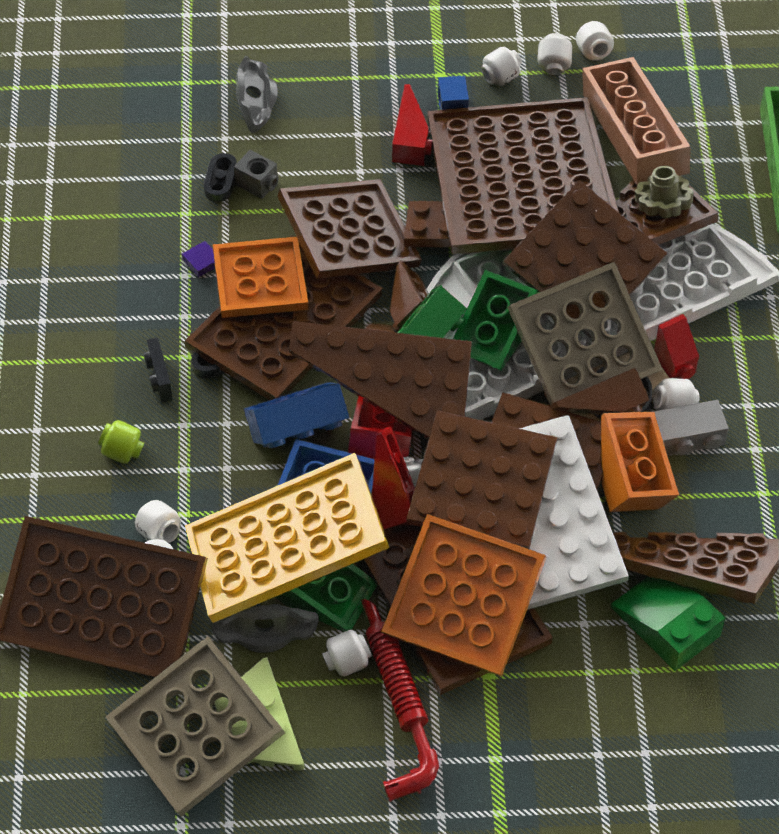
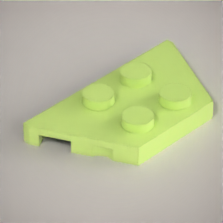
M263 658L241 678L282 727L285 734L249 763L255 762L261 766L268 767L280 764L293 766L294 770H303L304 762L268 658ZM221 697L214 702L217 712L223 711L228 706V698ZM236 722L232 726L231 733L233 735L244 733L247 728V722Z

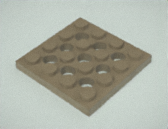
M615 262L507 307L550 404L632 368H636L640 379L663 370ZM594 293H600L605 297L606 304L604 308H598L593 304L592 296ZM568 304H574L579 308L580 316L578 319H572L567 315L566 307ZM541 315H549L553 319V329L546 330L541 326ZM606 320H612L617 324L618 331L616 335H610L605 331L604 323ZM580 331H586L591 335L592 343L590 346H584L579 342L578 334ZM554 342H561L565 346L566 354L564 357H558L553 353L552 345ZM618 347H624L629 351L630 358L628 362H622L617 358L616 351ZM592 358H599L603 362L604 370L602 373H596L591 369L590 362ZM566 369H572L577 373L578 381L576 384L566 382L564 378Z
M209 636L106 716V719L180 816H183L285 734L282 727ZM202 674L210 675V681L205 687H195V680L198 676ZM178 694L184 695V702L180 707L176 709L169 708V701L173 696ZM218 698H228V706L223 711L217 712L213 710V704ZM150 715H157V725L152 729H144V720ZM194 718H201L203 721L201 728L196 732H188L187 725L189 721ZM246 721L247 728L241 735H233L231 733L232 726L236 722ZM169 738L176 739L177 743L173 751L169 753L161 752V746L165 740ZM214 741L220 742L221 749L216 755L207 756L205 754L209 743ZM187 762H193L195 764L194 772L188 777H181L179 775L181 766Z

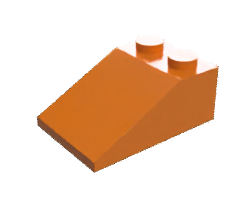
M624 412L604 413L601 415L602 487L609 511L661 509L676 498L679 492L655 413Z

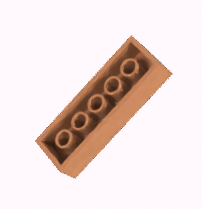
M634 57L583 68V95L588 97L592 111L636 185L639 182H647L648 177L653 174V170L660 166L672 167L679 176L690 174V145Z

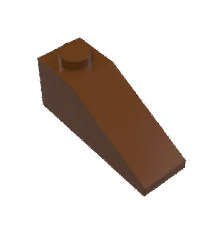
M401 260L396 266L390 313L394 320L393 327L397 332L429 294L420 275Z
M632 368L548 406L552 410L603 415L604 413L640 412L643 410L641 404L650 401L636 368Z

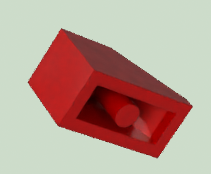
M684 314L658 325L654 351L661 367L669 378L690 379L696 373L699 354Z

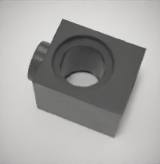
M249 150L234 166L235 185L261 199L269 191H273L278 184L277 163L252 150Z

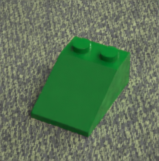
M485 270L465 311L464 320L457 328L453 339L472 341L470 358L502 371L522 342L507 307L539 293L538 290Z
M350 564L275 596V598L291 608L316 612L319 616V621L345 632L352 630L364 609L361 599L369 601L377 586L372 577L354 564Z
M648 576L611 603L610 606L674 671L721 636L725 617L699 593L688 587L679 586L674 582L653 579Z

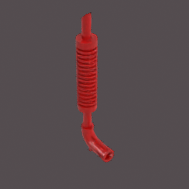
M361 599L370 623V627L366 630L365 635L384 681L383 683L390 697L400 728L404 732H411L419 752L417 755L419 761L418 768L410 770L409 774L389 781H383L386 795H388L387 798L389 802H392L395 799L415 792L421 794V790L430 786L436 778L439 762L435 749H431L423 729L429 719L422 705L414 680L411 677L412 675L399 642L396 638L381 632L385 622H382L377 606L371 601Z

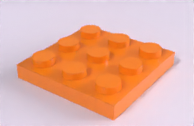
M297 237L213 244L222 318L308 310L307 291Z

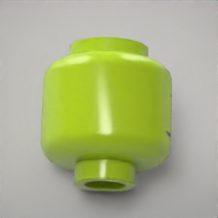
M121 420L114 421L112 425L107 423L98 441V445L102 446L101 453L104 456L122 464L128 463L132 457L138 459L145 443L140 441V429Z

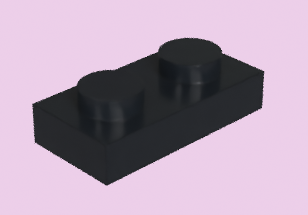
M158 337L147 339L148 351L143 352L146 368L153 370V375H149L153 393H159L161 403L172 401L171 384Z

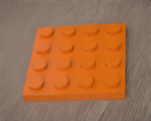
M427 514L381 632L502 677L547 557L536 551Z

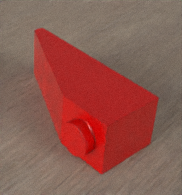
M405 84L392 142V162L424 166L426 155L431 156L432 139H428L429 127L410 84Z
M391 426L384 428L376 434L372 499L383 530L407 522V515L415 490Z

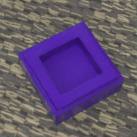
M206 241L182 253V260L198 278L215 268L213 249Z

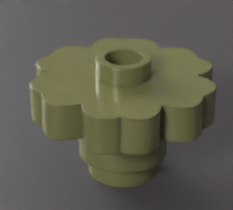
M660 166L653 170V174L648 177L647 182L638 183L635 190V201L639 203V210L649 216L657 214L663 218L678 216L681 214V210L691 207L693 189L689 188V181L677 175L672 167Z

